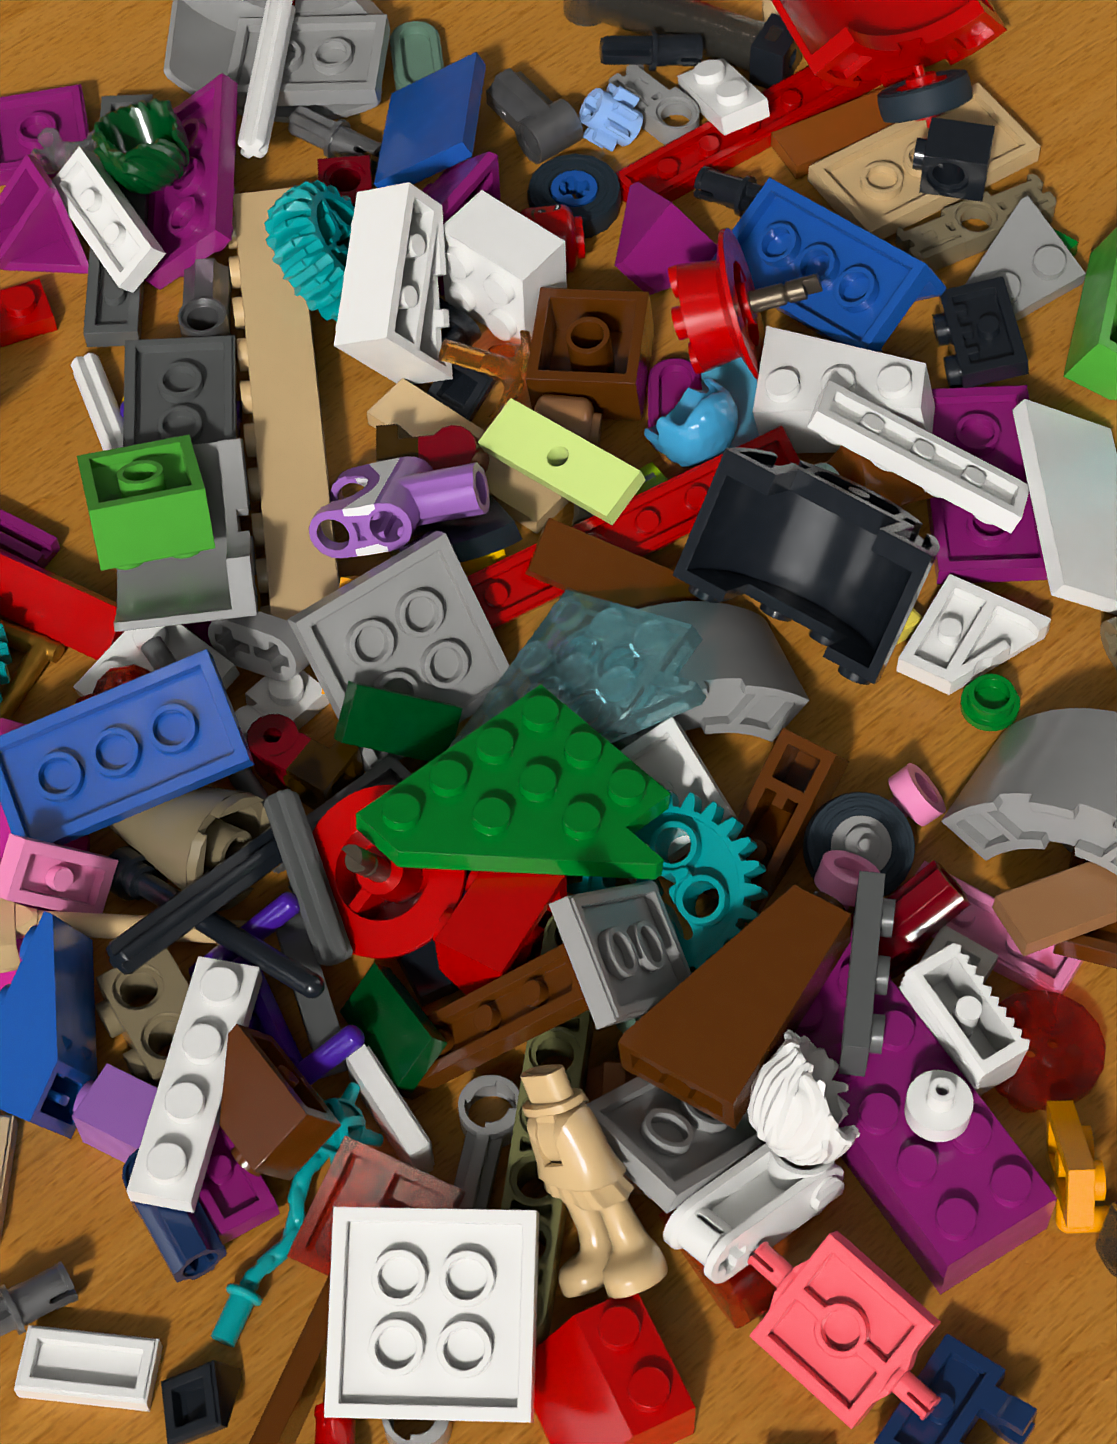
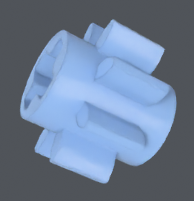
M612 83L608 84L606 91L601 88L592 90L583 101L579 111L581 123L588 126L583 134V138L611 152L614 150L616 143L622 147L629 145L638 135L643 123V114L634 108L640 98L622 86L617 87Z

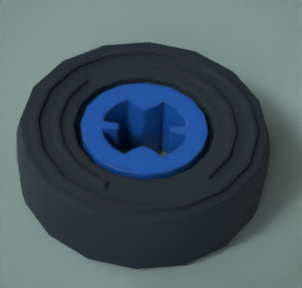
M581 154L557 156L543 163L532 174L527 192L529 207L563 204L571 209L573 216H582L584 238H591L607 230L617 219L621 205V189L617 174L607 163L593 156ZM571 194H575L578 199H574Z

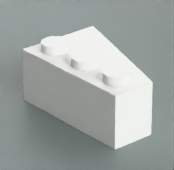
M410 182L357 192L346 268L343 275L344 281L338 320L336 322L334 346L396 384L404 378L414 385L453 379L452 362H443L441 328L450 327L449 310L440 309L438 276L446 275L442 205Z
M766 326L753 406V416L759 436L783 426L796 453H836L842 445L832 444L819 433L807 428L818 396L828 380L932 433L935 403L926 363Z

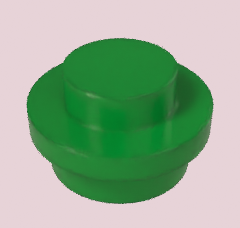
M984 674L974 679L964 688L960 700V709L965 720L975 728L984 731H999L1009 727L1016 720L1020 709V698L1013 684L1008 679L997 674Z

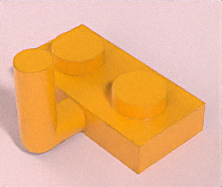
M1073 1100L1047 1101L1046 1160L1056 1190L1055 1222L1057 1227L1064 1233L1117 1232V1205L1095 1206V1201L1105 1200L1106 1176L1103 1161L1094 1160V1138L1091 1126H1081Z

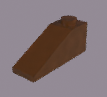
M782 728L738 816V821L744 826L735 840L749 837L758 846L746 858V861H759L766 868V871L760 876L751 879V884L768 891V897L751 901L750 908L759 914L803 847L804 834L810 819L823 804L831 800L849 764V761L785 728ZM711 888L703 892L719 901L717 889Z

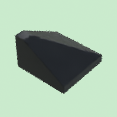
M451 353L446 361L452 362L453 379L433 382L427 394L472 422L496 380Z
M212 1360L161 1381L167 1444H187L228 1427L242 1381L240 1368Z

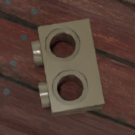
M167 948L132 974L124 975L118 968H113L96 977L103 997V1001L95 1004L100 1020L111 1038L121 1033L131 1050L123 1053L122 1056L132 1076L150 1083L156 1088L159 1086L167 1056H161L158 1053L163 1047L172 1043L189 988L187 981ZM140 996H155V998L145 1006H130V1004Z

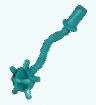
M349 1083L341 1098L323 1100L341 1123V1126L293 1177L287 1197L289 1212L282 1239L259 1257L256 1265L245 1272L239 1284L230 1283L226 1286L229 1297L211 1333V1337L214 1340L229 1347H235L253 1306H261L263 1302L262 1297L256 1293L262 1278L290 1256L292 1248L300 1242L307 1217L304 1203L313 1174L330 1158L332 1176L338 1179L345 1176L346 1156L353 1154L361 1144L380 1147L383 1144V1135L366 1129V1121L362 1111L355 1105L360 1091V1086L357 1083Z

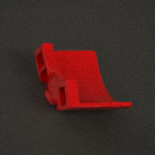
M771 0L813 74L826 82L850 88H857L861 81L880 80L884 87L893 85L914 75L913 66L923 64L925 68L946 59L950 66L974 54L1007 31L989 0Z

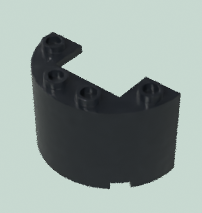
M726 448L673 576L688 583V590L691 594L710 603H720L743 594L761 603L760 610L768 616L785 622L794 620L810 629L809 636L816 642L827 646L823 657L839 665L838 672L842 676L862 685L876 684L884 673L940 548L938 540L930 534H926L925 539L918 535L923 523L885 497L843 476L801 460L798 465L794 463L782 466L774 465L778 456L773 452L751 448Z

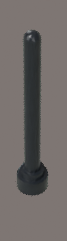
M123 846L108 856L118 860L109 891L123 900L130 901L145 898L159 907L180 892V890L158 878L154 866L134 848ZM216 912L194 928L254 966L260 967L262 971L306 998H317L325 989L324 980L320 975Z

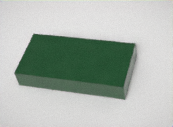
M349 681L333 739L349 745L430 762L453 746L463 708L450 703Z
M373 963L339 1011L349 1025H356L363 1031L365 1046L371 1048L395 1087L412 1093L448 1043L389 967Z

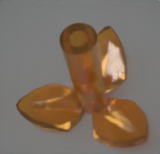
M520 330V345L503 343L490 347L488 351L445 339L441 345L439 352L440 361L498 377L504 385L503 394L489 415V418L492 420L497 417L510 398L517 401L523 391L524 380L522 377L526 374L532 339L530 331Z

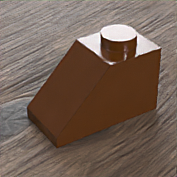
M236 1024L228 1033L219 1125L235 1145L231 1149L233 1157L246 1171L254 1176L266 1174L290 1181L336 1132L341 1123L273 1036Z

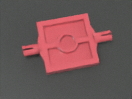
M838 1230L829 1233L811 1258L796 1267H793L767 1241L763 1242L754 1251L756 1254L751 1255L747 1263L752 1265L777 1288L768 1313L750 1334V1337L850 1429H853L862 1422L878 1400L892 1392L912 1409L922 1421L929 1416L942 1398L937 1396L911 1372V1369L914 1367L918 1350L941 1321Z

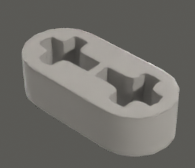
M258 611L255 616L214 620L208 627V637L213 649L237 667L276 680L287 681L310 665L287 620Z

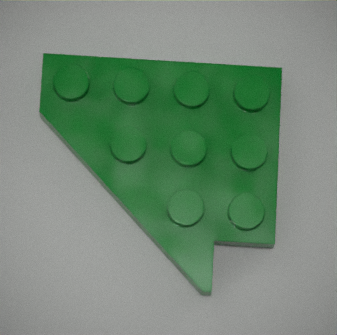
M540 684L357 812L356 829L398 867L655 880L662 875L664 859L639 839L635 833L669 808L671 793Z

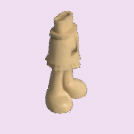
M562 1064L542 1065L526 1070L520 1077L529 1100L522 1105L524 1115L529 1117L527 1120V1131L537 1162L538 1177L544 1181V1188L552 1197L561 1198L566 1204L580 1240V1250L571 1256L559 1271L558 1280L563 1295L566 1297L583 1296L605 1286L608 1297L616 1299L629 1297L651 1288L667 1275L668 1266L657 1243L648 1235L627 1200L634 1187L623 1176L626 1172V1165L616 1156L607 1142L596 1116L587 1107L585 1102L589 1101L582 1089L571 1087Z

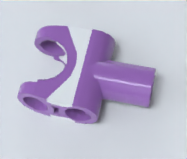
M400 457L350 468L342 472L333 483L330 491L331 503L321 507L315 513L309 526V535L314 546L322 554L331 558L366 556L397 550L406 545L417 526L486 514L489 511L490 500L485 472L477 462L433 470L432 466L425 460L417 457ZM357 483L364 487L349 497L344 498L342 495V487L346 484ZM327 519L341 522L349 532L350 539L345 542L329 540L322 531L321 522Z

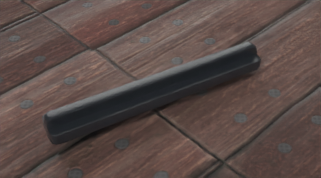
M271 826L109 942L106 950L110 957L109 962L113 968H118L124 975L134 973L281 865L283 861Z

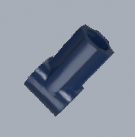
M139 1149L128 1157L123 1166L122 1179L126 1190ZM131 1201L134 1211L145 1224L177 1283L189 1279L196 1280L214 1270L216 1264L227 1255L224 1245L199 1201H197L194 1213Z

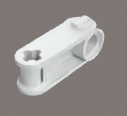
M765 1143L680 1204L665 1225L663 1239L674 1250L683 1248L703 1264L704 1275L715 1284L723 1283L749 1265L747 1263L751 1255L756 1254L754 1251L763 1242L767 1241L773 1247L812 1217L820 1214L830 1202L843 1194L844 1183L842 1181L844 1171L835 1163V1160L828 1164L796 1165L785 1157H779Z

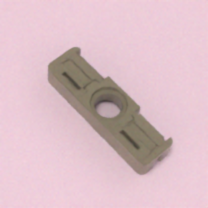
M1028 174L1025 183L993 196H990L987 191L984 192L982 202L964 200L942 209L941 217L905 232L899 227L896 231L895 247L926 263L934 272L989 249L1020 200L1027 195L1049 224L1052 223L1056 198L1049 191L1043 194V182L1035 174ZM968 219H979L988 224L989 228L980 232L970 231L962 225V222Z

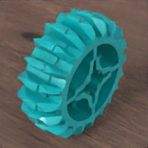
M319 180L312 183L305 181L299 186H293L275 201V204L267 210L269 218L264 222L269 236L266 242L275 253L272 260L282 269L284 273L283 279L288 280L293 286L294 295H301L306 300L308 308L311 311L318 309L321 317L328 321L333 318L337 322L355 207L352 205L350 197L347 195L340 196L337 188L333 185L326 187Z

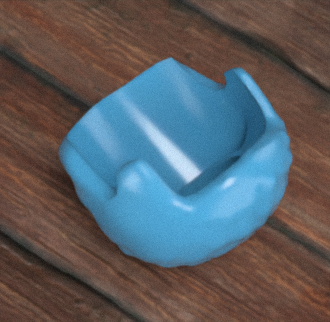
M709 377L704 378V383L709 391L688 387L675 408L667 416L660 417L655 426L645 428L644 436L659 452L683 467L694 468L723 454L725 449L731 446L737 431L739 421L738 407L729 391Z

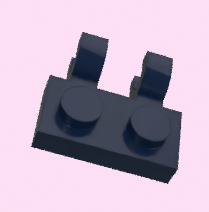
M946 1334L917 1377L937 1396H940L942 1398L941 1401L923 1421L901 1401L874 1444H963L979 1418L985 1420L990 1428L1007 1443L1025 1444L1035 1429V1423L1032 1421L1037 1414V1409L999 1388L1005 1379L1006 1369L951 1335Z

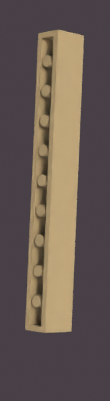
M291 188L234 194L235 216H232L233 234L232 240L228 243L229 249L238 248V256L229 257L232 288H241L242 290L241 297H232L236 330L245 329L246 338L236 339L240 372L249 371L250 380L240 381L243 413H253L254 422L243 425L247 457H257L258 466L247 468L251 501H261L262 510L259 513H251L255 547L265 546L266 558L255 560L259 593H269L270 605L260 606V612L284 620L289 619L338 590L340 584L338 559L322 554L314 546L309 535V526L315 513L321 507L331 503L311 310L301 295H294V288L290 282L283 279L284 273L282 269L272 260L275 253L266 242L269 236L264 222L269 218L267 210L275 204V201ZM327 519L322 521L321 528L324 535L329 540L336 542L333 520Z

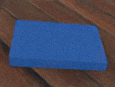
M477 52L391 93L374 181L377 188L408 182L416 184L472 157L486 64Z

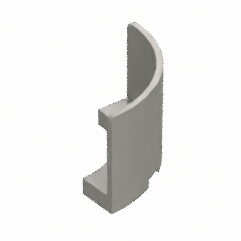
M173 0L163 69L166 77L178 87L193 95L221 73L227 76L238 19L263 18L266 0ZM295 0V5H293L296 9L294 17L385 15L371 0ZM378 104L306 105L305 107L335 120L365 112L376 107ZM277 106L274 122L289 123L290 114L298 106ZM237 107L239 115L243 116L245 107Z
M243 439L222 440L193 445L206 491L216 548L200 551L197 555L189 558L169 557L144 562L142 565L129 570L117 569V609L113 622L115 632L257 615L258 594L254 576L257 575L253 536H250V530L241 531L240 516L249 515V510H251Z
M707 601L663 603L640 608L607 620L582 633L559 649L543 663L532 677L534 688L542 684L620 751L671 716L679 722L684 731L702 727L705 735L739 733L760 737L773 742L780 734L782 728H785L809 701L767 621L761 615L730 604L710 603Z
M1066 708L1033 714L1015 722L999 736L941 822L985 861L1001 853L1017 849H1045L1051 841L1075 846V856L1093 862L1117 875V712L1092 708Z

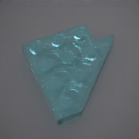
M566 589L491 692L487 694L471 719L452 741L449 748L540 684L610 743L702 705L707 696L697 682L677 677V675L703 639L692 624Z

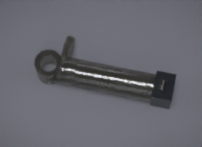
M563 0L564 16L570 22L579 26L589 27L605 23L641 36H647L649 29H655L657 34L700 33L704 57L713 60L722 57L731 66L749 71V82L765 89L793 75L802 61V53L780 15L771 13L767 21L763 22L700 0Z

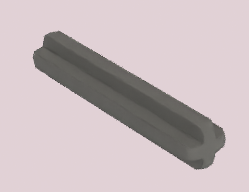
M290 789L278 791L265 798L264 808L293 893L298 899L300 913L316 960L320 965H325L326 967L333 966L349 959L352 956L353 950L299 794Z

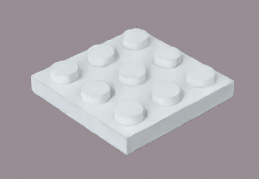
M333 1207L324 1417L534 1423L539 1212L536 1210Z

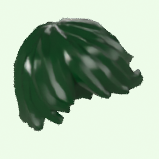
M155 98L149 102L142 100L138 102V105L121 106L116 111L108 112L101 117L99 122H95V133L91 136L97 142L94 153L98 155L104 169L112 179L130 192L150 194L155 191H162L167 186H172L174 181L179 180L189 165V142L182 123L174 113L169 100L159 101Z

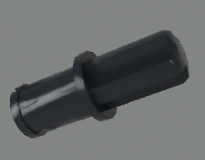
M649 29L647 36H605L601 38L599 55L601 63L604 65H647L649 71H655L657 66L695 67L701 63L703 57V42L700 33L657 34L655 29Z
M704 165L695 179L694 188L696 190L693 192V195L697 199L711 203L714 202L733 209L735 215L742 217L763 186L757 184L754 176L747 175L742 178Z

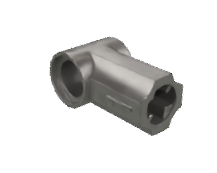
M508 68L496 75L494 82L486 90L487 105L515 131L517 141L523 153L534 164L546 161L583 139V127L573 107L564 99L552 102L522 72H514Z
M214 258L195 259L194 264L190 268L184 269L183 306L178 313L182 338L231 335L232 283L230 268L221 265Z

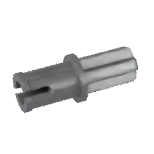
M298 106L289 116V132L322 149L327 158L365 155L366 152L377 157L380 155L382 143L352 130L349 122L340 119L336 122L305 106ZM370 159L372 175H374L377 171L378 162Z
M61 1261L40 1272V1274L8 1289L4 1284L0 1286V1337L15 1329L21 1335L26 1332L24 1326L56 1309L79 1300L75 1289L73 1290L75 1287Z

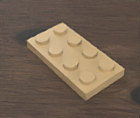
M979 83L972 85L973 98L970 101L936 118L995 126L985 187L1037 162L1041 146ZM925 120L895 123L810 165L808 170L809 183L839 216L881 239L896 233L899 227L904 229L962 200L953 197L919 193L922 171L913 170L912 164L917 137L926 139L928 137L929 128H927Z

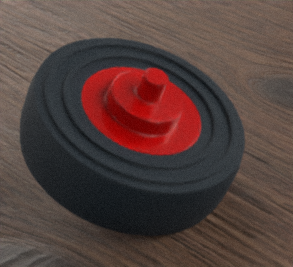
M923 64L913 66L914 75L906 78L905 81L887 87L877 95L880 114L884 122L901 123L925 120L927 128H929L932 117L936 118L970 101L973 98V89L967 70L951 69L925 72Z

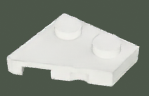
M949 574L900 654L896 671L950 695L977 677L984 675L1044 639L1049 632L1051 618Z

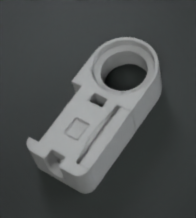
M628 65L625 76L617 73L608 80V84L612 83L617 87L622 86L640 98L634 108L643 114L641 128L659 142L666 145L699 127L700 110L697 103L677 87L671 90L667 89L644 71V65ZM671 115H681L689 119V122L683 126L674 127L667 125L663 120Z

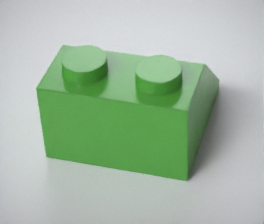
M190 435L77 456L101 571L113 568L129 570L142 565L144 562L169 557L189 558L197 555L200 551L216 548L206 491Z

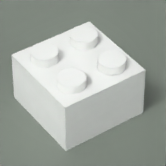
M481 190L443 224L446 275H443L445 301L488 327L498 339L510 341L527 352L531 347L540 288L567 289L565 241Z

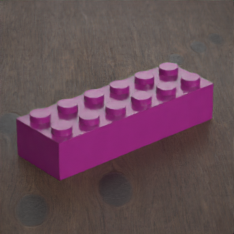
M851 942L795 1031L799 1037L805 1035L809 1038L810 1042L817 1048H824L828 1058L836 1061L838 1065L840 1064ZM889 977L887 994H874L873 1014L885 1015L881 1054L869 1053L865 1077L839 1074L838 1068L832 1079L846 1083L849 1086L846 1092L838 1093L839 1097L850 1104L846 1110L848 1115L838 1125L839 1128L854 1125L859 1129L858 1132L860 1133V1136L855 1139L853 1145L841 1158L941 1295L1047 1229L1057 1197ZM932 1070H944L956 1074L966 1082L973 1095V1110L966 1130L957 1138L946 1142H933L918 1136L908 1125L904 1113L907 1091L910 1084L919 1075Z

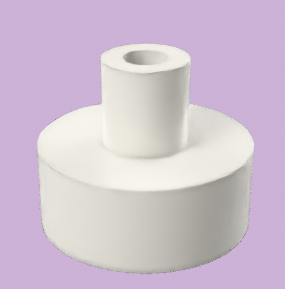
M944 1070L925 1072L916 1077L908 1088L904 1106L906 1121L918 1136L933 1142L953 1140L966 1130L970 1122L973 1110V1095L966 1082L954 1073Z

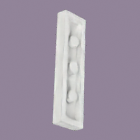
M830 380L827 381L818 396L807 428L819 433L828 442L842 445L869 459L878 468L893 472L915 483L931 496L943 498L972 513L981 522L995 525L1010 534L1013 532L1023 517L1029 493L1027 483Z
M198 956L126 1190L130 1201L191 1213L195 1212L220 1126L228 1033L236 1024L249 1027L263 979L260 967Z

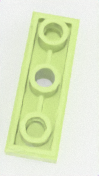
M510 398L478 441L484 452L611 525L615 523L646 481L641 471L512 398Z

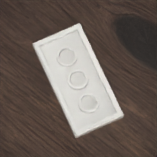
M1024 399L1013 409V416L1051 595L1117 615V452L1111 428Z

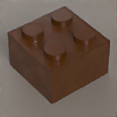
M540 288L525 378L533 411L539 397L544 394H554L589 399L594 407V412L602 413V419L642 421L655 331L649 292Z

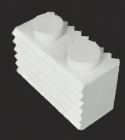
M952 943L904 973L905 976L902 978V985L899 989L980 1096L1015 1075L1029 1049L1030 1040L1021 1038L1022 1029L1013 1027L1015 1019L1006 1017L1007 1008L998 1006L999 997L991 996L992 987L983 985L984 976L975 974L977 966L968 964L969 955L960 954L962 945Z

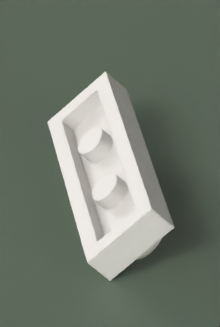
M79 146L53 178L52 182L60 194L69 217L119 288L134 293L166 253L112 177L106 172L95 153Z

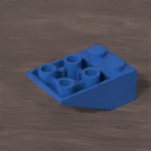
M44 911L38 925H33L22 941L19 953L21 963L11 984L5 985L0 991V1110L71 1139L76 1129L72 1118L75 1099L86 1082L89 1080L95 1081L98 1077L93 940L55 915Z

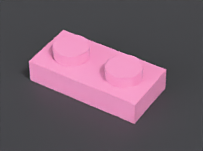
M10 833L0 863V898L61 912L103 913L118 860L102 854Z

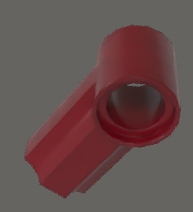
M935 860L930 862L888 897L889 899H895L892 937L879 938L878 955L890 956V979L899 976L911 967L920 956L921 949L919 946L971 905L966 893L957 881ZM854 912L851 914V927H852V929H853Z

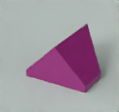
M26 154L0 194V270L88 274V260L57 188L36 157Z
M637 182L630 185L614 266L643 292H649L650 296L671 288L668 276L669 266L712 260L717 253V245L672 202Z

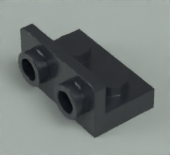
M1003 276L948 288L939 296L941 313L932 315V324L938 347L947 345L950 355L943 357L949 388H969L1029 374L1028 358Z

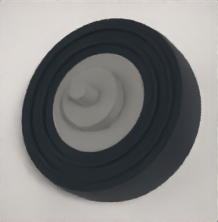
M850 792L829 800L814 813L805 830L803 856L806 867L814 880L819 864L826 852L842 850L857 854L875 865L880 873H885L883 897H885L902 884L912 867L915 853L914 836L907 818L892 802L873 793Z

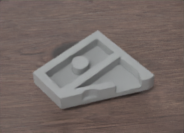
M1028 195L1020 200L966 282V284L1003 276L1016 321L1083 284L1086 276L1085 271Z

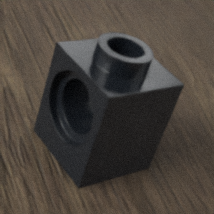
M932 117L927 139L917 137L912 169L922 171L919 193L982 202L995 126Z

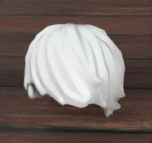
M787 1030L784 1033L785 1042L763 1064L751 1085L750 1103L747 1109L749 1122L757 1131V1137L766 1142L767 1146L779 1157H785L788 1161L801 1166L828 1164L842 1156L853 1145L855 1139L860 1136L859 1129L854 1125L841 1128L838 1126L848 1115L846 1110L850 1106L849 1103L838 1096V1093L846 1092L849 1086L846 1083L832 1080L839 1065L833 1059L828 1058L824 1048H817L805 1035L799 1037L796 1032Z

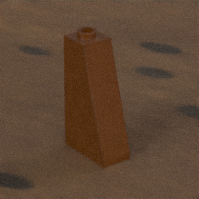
M793 885L624 1032L618 1041L622 1068L736 1129L748 1109L751 1085L761 1067L785 1042L784 1033L787 1030H792L795 1033L851 942V913L847 912L837 899L821 891L810 893Z

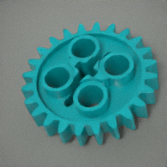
M667 790L671 793L669 808L635 833V835L664 859L661 876L674 883L669 889V895L679 912L688 921L693 931L691 939L685 940L682 926L675 910L666 903L664 905L692 974L744 928L745 923H751L760 915L750 908L751 901L768 897V891L751 884V879L760 876L766 871V868L759 861H746V858L758 846L749 837L735 840L744 825L734 817L721 823L724 809L721 806L712 802L702 812V799L690 792L680 807L678 796L671 790ZM689 836L691 848L687 857L681 862L671 864L668 859V849L671 843L678 837ZM583 876L582 882L567 885V892L574 895L615 887L616 878ZM637 879L636 883L651 879ZM655 879L653 881L656 882L660 895L662 896L664 894V889L659 879ZM717 889L719 903L716 910L707 917L698 918L695 906L699 895L705 890Z

